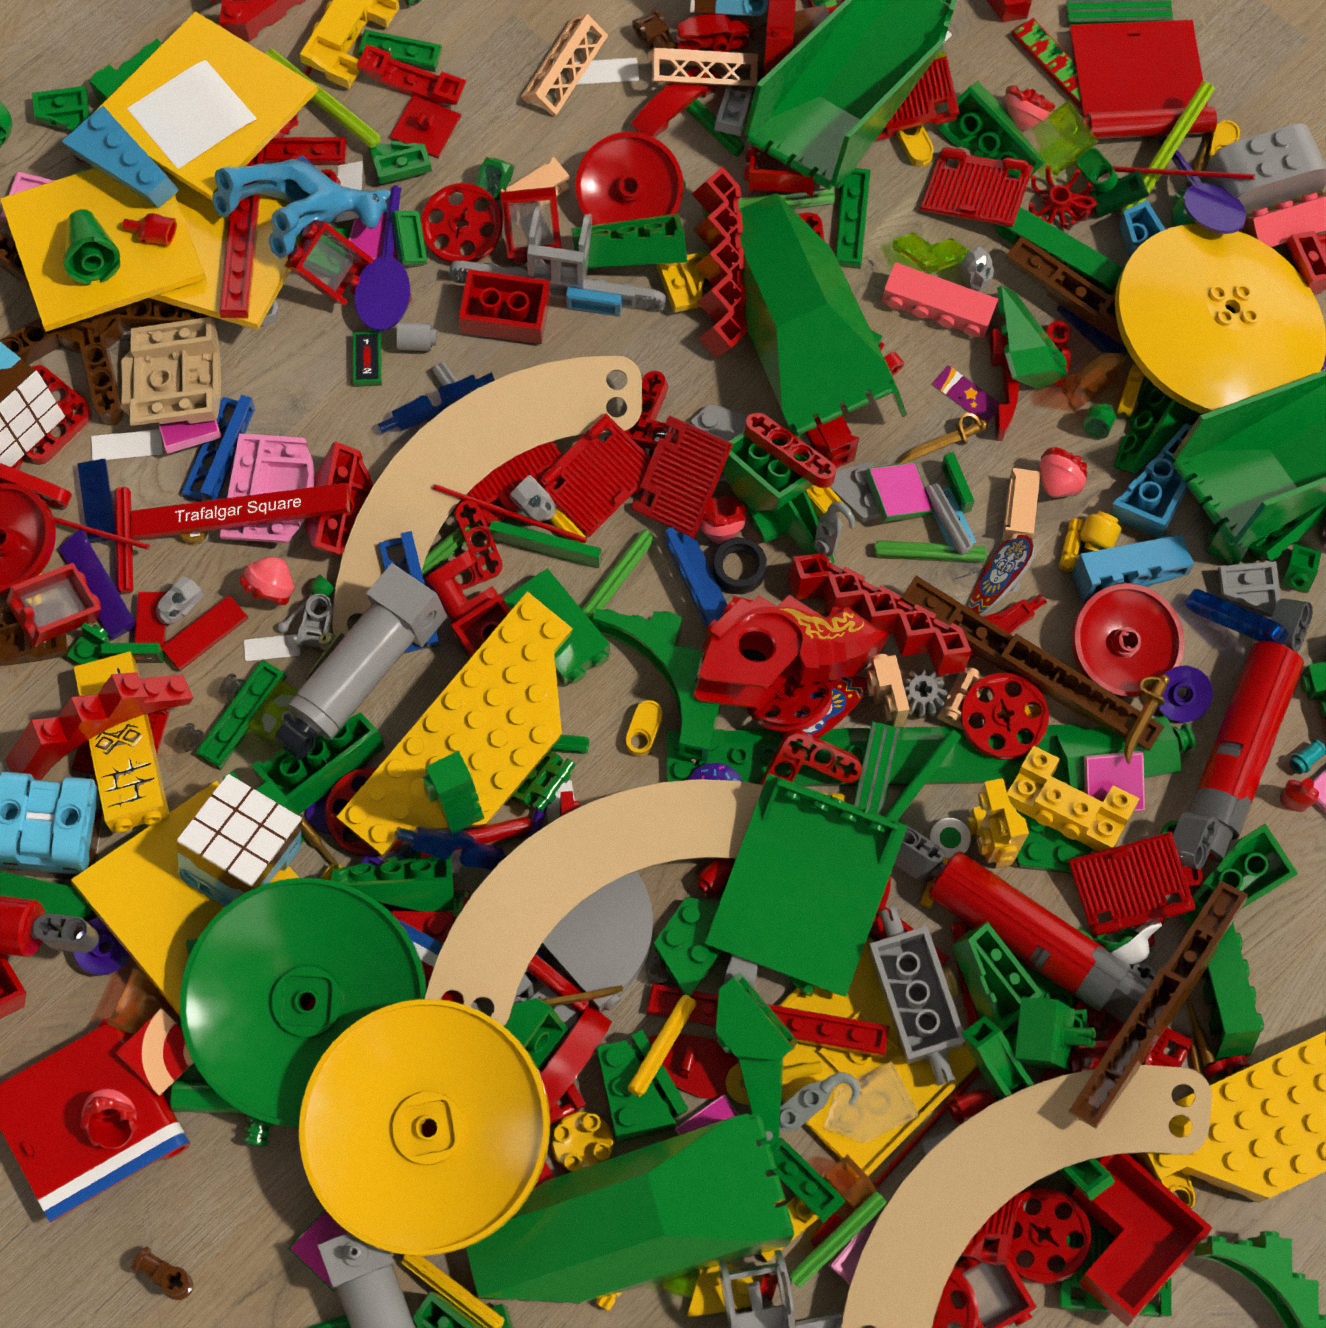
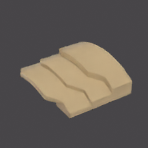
M212 317L131 328V350L121 360V409L130 415L131 426L156 422L165 424L187 420L189 424L217 420L221 401V362L217 327Z

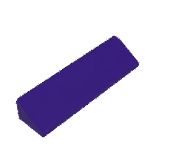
M82 529L77 531L59 549L67 563H74L77 570L84 574L89 590L98 597L101 604V611L98 617L110 638L114 640L136 628V622Z

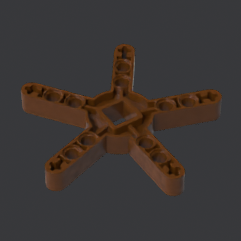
M0 233V267L30 289L24 268H21L23 265L13 237ZM147 298L95 315L91 323L80 320L47 332L39 317L0 339V342L11 351H18L16 355L28 365L61 346L71 352L82 354L94 408L100 421L105 425L112 426L118 424L124 415L121 409V399L109 347L114 345L125 331H131V328L206 318L209 316ZM140 312H146L142 316H136ZM167 313H174V314H173L172 316H170V317H167V318L163 317V316L166 315ZM42 337L41 340L33 342L35 338ZM95 358H102L98 362H92ZM101 382H108L105 386L98 387ZM105 401H110L109 410H107Z

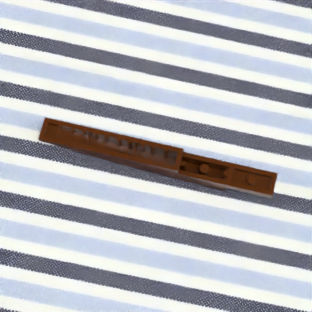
M1021 236L1007 253L1005 261L1049 290L1048 297L1125 346L1116 319L1115 293L1113 292L1111 296L1107 295Z
M917 575L914 577L900 600L913 607L917 604L936 614V619L949 626L953 623L961 627L973 653L1006 673L1016 674L1028 679L1042 694L1118 736L1127 739L1141 711L1017 633L1014 636L1010 635ZM1151 718L1137 746L1150 751L1165 726Z
M1222 881L1219 882L1165 968L1161 967L1069 1109L1070 1115L1094 1128L1099 1126L1217 953L1219 943L1247 901L1248 894Z

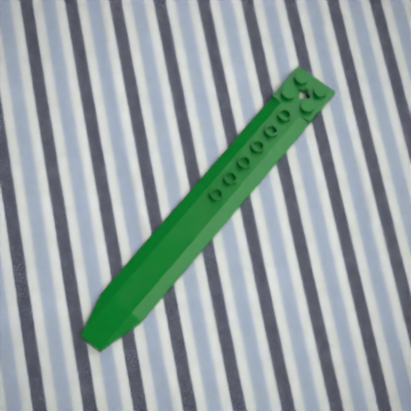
M1070 724L1048 725L1046 733L1037 748L1060 759L1052 777L1062 782H1067L1055 736L1088 730L1089 728ZM971 726V727H973V728H975V729H979V728H982L983 726ZM900 727L888 785H908L947 732L951 730L956 731L962 737L926 784H981L985 781L1003 778L1004 783H1013L1028 754L1011 760L988 757L976 750L967 740L963 730L957 727ZM870 728L831 729L819 737V739L858 757L862 766ZM715 729L707 762L700 761L699 765L695 766L693 761L679 756L681 730H666L667 782L689 780L697 768L707 763H722L734 769L739 774L742 782L759 784L784 736L781 732L773 730L724 731V729ZM1021 730L1016 735L1018 741L1022 744H1029L1033 740L1031 733L1026 730ZM991 736L988 739L989 746L994 750H1000L1004 747V740L1001 737ZM790 741L793 750L797 746L804 748L807 753L806 757H808L809 748L804 747L801 742ZM820 749L814 755V759L820 763H824L830 758V752L826 749ZM839 755L836 756L835 763L843 767L845 774L848 770H855L852 762L848 766L839 763ZM785 762L779 763L775 767V773L780 776H785L791 771V766ZM802 763L793 783L804 787L857 786L858 780L850 783L843 782Z

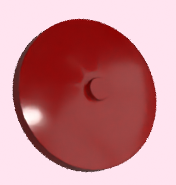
M620 132L601 139L588 150L578 167L575 189L577 202L583 216L585 214H592V225L677 214L682 202L684 182L676 157L661 141L644 133Z
M11 483L0 484V595L9 594L11 586L40 575L51 558L56 540L54 517L46 502L30 489Z
M1116 584L1093 594L1084 602L1076 614L1071 632L1072 652L1081 673L1119 698L1131 699L1142 697L1140 684L1144 678H1159L1170 669L1180 666L1183 659L1184 633L1175 610L1160 594L1137 584ZM1154 686L1148 688L1147 691L1151 692Z

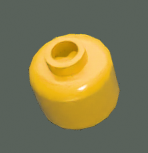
M1098 511L1097 514H1090L1080 532L1081 540L1086 543L1084 548L1090 552L1113 548L1122 530L1120 525L1117 524L1119 520L1102 511Z

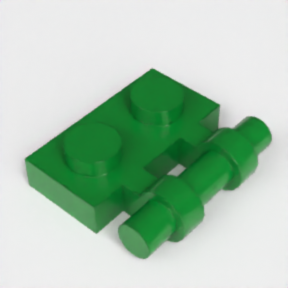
M549 751L511 796V799L529 807L533 804L535 809L542 812L548 804L551 805L556 798L555 793L561 785L567 783L571 778L570 773L576 764L568 758L564 761L557 753Z

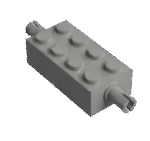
M890 908L889 914L887 909L879 912V916H881L887 938L870 943L868 951L906 1065L922 1059L929 1060L937 1086L943 1085L945 1079L947 1083L955 1080L946 1054L949 1053L948 1051L964 1047L966 1043L961 1035L963 1029L928 926L905 932L898 914V908Z

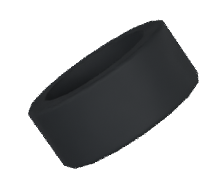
M735 537L722 543L718 547L713 560V575L718 585L723 590L732 594H746L758 588L766 575L767 558L764 550L755 541L748 538ZM734 552H744L751 555L756 562L754 575L745 580H735L728 577L723 569V562L726 556Z

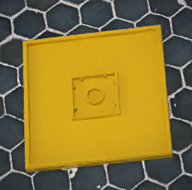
M195 11L102 105L158 167L212 200L213 194L218 191V186L215 182L216 170L228 166H246L318 92V89L314 83ZM206 60L257 120L238 129L178 169L127 108L185 70Z
M93 168L0 198L46 332L206 279L175 194L160 208H157L124 185L114 181L105 173ZM85 209L91 211L119 250L120 267L116 274L107 281L100 282L98 279L91 281V284H83L74 281L66 272L63 260L67 220L69 215L76 210ZM154 213L164 217L175 218L177 229L169 246L143 244L139 242L137 232L123 229L124 219L141 222L146 214Z
M167 172L168 178L179 189L175 196L206 279L150 298L259 330L291 272V269L284 266L288 261V255L280 259L271 251L269 236L274 230L272 214L277 209L284 208L291 202L261 194L249 318H220L219 311L230 214L227 217H222L216 212L212 200Z
M217 780L169 812L170 817L162 819L157 824L150 825L71 879V884L179 1016L182 977L188 961L186 940L199 938L210 921L225 906L190 886L178 875L177 839L220 784ZM288 866L286 870H279L270 883L299 877Z
M869 936L846 997L816 986L812 997H809L797 987L779 1005L890 1026L885 1057L798 1042L783 1057V1069L820 1061L823 1071L820 1074L783 1081V1103L787 1102L804 1086L824 1080L835 1073L844 1072L852 1075L857 1080L860 1086V1095L854 1105L848 1104L852 1097L851 1087L848 1084L841 1083L833 1089L825 1106L804 1124L862 1182L977 1067L966 1044L964 1047L948 1051L949 1053L946 1054L955 1080L947 1083L945 1079L943 1085L937 1086L929 1060L922 1059L906 1065L868 951L870 943L874 942Z

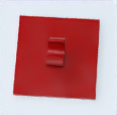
M413 95L393 130L390 139L405 144H425L428 155L439 158L459 122L461 114Z

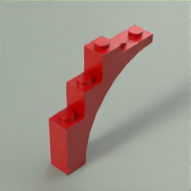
M769 0L763 78L793 50L796 0Z
M138 672L111 674L98 695L71 697L58 717L31 720L5 758L10 772L31 774L35 780L41 781L49 770L65 755L101 732L147 713L189 705L194 699L183 674L140 678Z

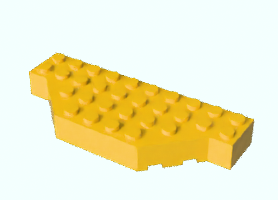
M527 591L337 815L338 821L383 858L402 835L450 831L437 802L431 803L423 788L422 777L426 775L425 766L459 751L473 778L476 794L479 798L477 802L481 805L485 818L464 829L487 826L561 738L562 729L554 654L571 635L573 628Z
M1326 1031L1210 1085L1212 1103L1209 1134L1205 1143L1197 1151L1186 1155L1152 1152L1135 1153L1141 1166L1157 1180L1175 1172H1180L1207 1181L1206 1183L1229 1192L1233 1191L1244 1195L1258 1203L1326 1172ZM1195 1093L1174 1103L1181 1107H1188L1194 1102ZM1176 1115L1169 1122V1130L1174 1136L1184 1138L1191 1133L1192 1123L1186 1116Z

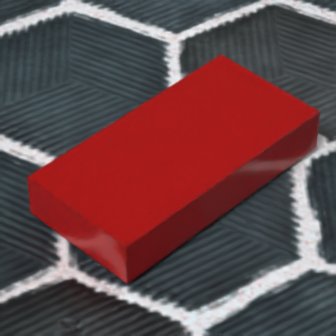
M138 592L135 643H159L161 647L165 645L167 624H163L157 618L156 608L158 602L167 592Z

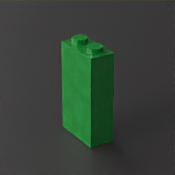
M548 568L504 598V601L512 610L528 591L573 628L571 635L554 654L556 677L564 687L571 682L573 684L579 682L585 677L587 670L593 666L599 667L608 660L610 643Z

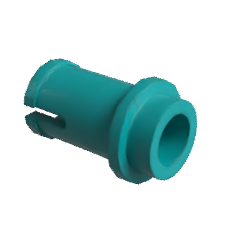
M1313 740L1300 753H1294L1291 756L1289 762L1291 768L1298 774L1308 773L1311 770V766L1326 754V747L1321 741Z

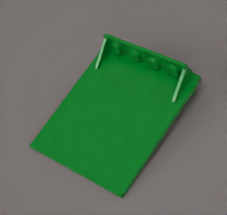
M768 774L704 944L772 969L774 972H780L846 997L907 826L870 812L868 807L862 809L839 798L825 795Z

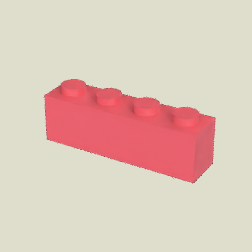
M1317 192L1304 194L1301 196V201L1294 203L1292 199L1276 203L1277 208L1268 210L1267 207L1254 209L1251 211L1252 215L1245 218L1244 223L1246 234L1262 241L1269 247L1286 243L1292 234L1325 231L1326 193L1318 195Z
M895 262L884 288L882 302L892 309H902L911 312L918 318H927L938 322L943 327H953L964 331L968 336L984 339L994 315L998 299Z

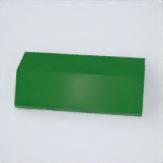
M1167 716L1152 718L1165 727L1150 751L1138 745L1134 750L1143 752L1144 778L1180 772L1181 761L1178 738ZM1104 727L1056 735L1055 738L1068 785L1078 790L1085 789L1084 756L1123 753L1126 739Z

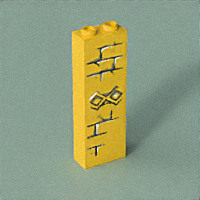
M131 652L74 667L79 696L98 695L111 674L138 672L139 675L137 663ZM148 713L120 723L89 739L104 819L112 833H125L132 830L133 827L143 824L154 825L161 822L162 819L170 817Z

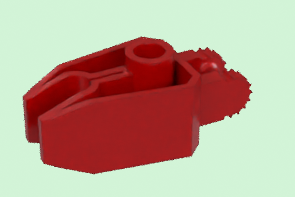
M713 13L694 16L677 25L678 35H675L678 49L730 52L731 49L747 47L749 38L746 35L750 33L751 25L745 21H730L727 14Z

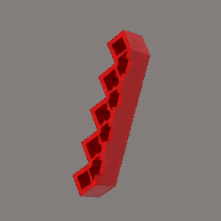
M222 0L219 24L220 27L241 40L250 42L258 36L260 30L267 25L271 27L286 16L289 9L296 4L301 5L306 0Z
M723 166L692 193L695 199L709 213L693 230L711 249L695 266L713 286L697 303L715 322L698 339L716 359L731 349L748 332V322L745 321L744 307L747 306L746 285L743 284L742 271L745 269L744 248H741L740 235L743 233L742 212H739L738 200L741 197V189L739 184Z
M821 553L793 557L788 580L795 599L823 597L829 615L832 607L851 608L877 629L881 628L887 633L893 634L901 657L929 653L937 676L965 671L971 649L961 627L953 623L950 626L936 619V614L917 604L914 607L900 600V595L881 585L879 588L865 581L864 576L847 567H844V569L837 567L829 562L830 558Z

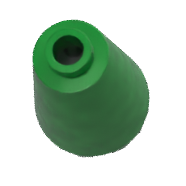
M80 209L72 212L67 220L63 262L68 276L74 281L83 284H91V281L95 280L104 282L114 276L120 267V253L95 215L89 210Z

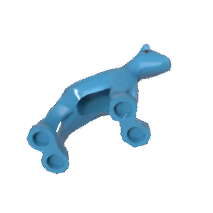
M290 159L283 162L261 163L253 166H228L216 170L215 182L218 186V191L213 194L212 203L219 215L227 217L237 208L241 200L252 195L264 194L291 202L286 207L277 209L272 214L274 230L269 236L271 251L281 259L293 252L296 237L303 233L305 227L313 222V220L330 224L341 213L350 211L355 212L359 216L363 225L369 229L375 228L379 223L382 213L388 211L385 201L390 196L391 191L387 189L366 191L344 187L333 182L320 169L303 160ZM262 180L260 182L243 186L244 184L250 183L252 181Z

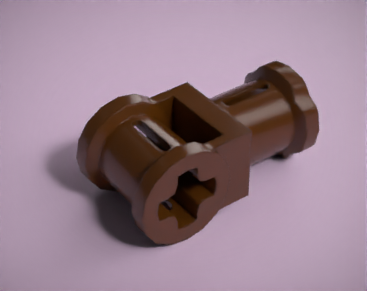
M657 8L652 9L651 14L646 17L632 21L636 35L642 42L646 43L649 49L652 47L678 49L677 43L669 36L670 27Z
M146 1246L134 1259L131 1271L134 1273L139 1271L150 1278L172 1299H186L192 1293L194 1285L192 1278L180 1267L172 1266L165 1260H161L152 1254L150 1247ZM175 1279L177 1281L181 1280L183 1285L179 1288L173 1287L171 1283Z

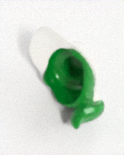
M1158 920L1143 923L1135 931L1128 929L1122 934H1105L1095 938L1085 930H1077L1132 968L1136 963H1140L1149 957L1148 938L1162 926V923Z

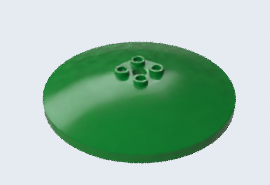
M292 878L264 884L241 895L224 907L203 930L190 953L182 977L180 991V1018L185 1043L200 1074L213 1090L233 1107L264 1122L281 1126L299 1127L301 1106L307 1084L315 1067L330 1045L347 1028L376 1010L404 1001L425 999L427 991L425 973L417 949L405 928L386 907L364 892L346 884L317 878ZM306 992L312 993L316 999V1004L311 1010H305L300 1005V998Z

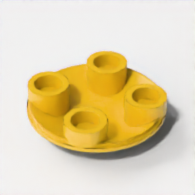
M578 1112L565 1117L555 1128L552 1148L560 1165L573 1172L609 1160L613 1150V1136L607 1123L598 1115Z

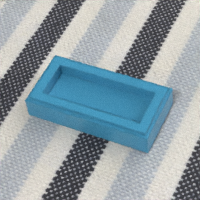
M568 287L566 307L572 310L620 316L622 295Z

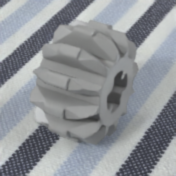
M923 668L920 669L919 676L914 671H910L908 679L902 678L910 709L909 715H912L914 711H918V716L921 719L924 717L925 711L929 715L934 716L936 708L942 709L944 705L942 699L946 698L947 691L941 689L944 686L943 680L935 681V671L930 676H926V671ZM918 690H923L924 695H926V697H921L920 692H918Z

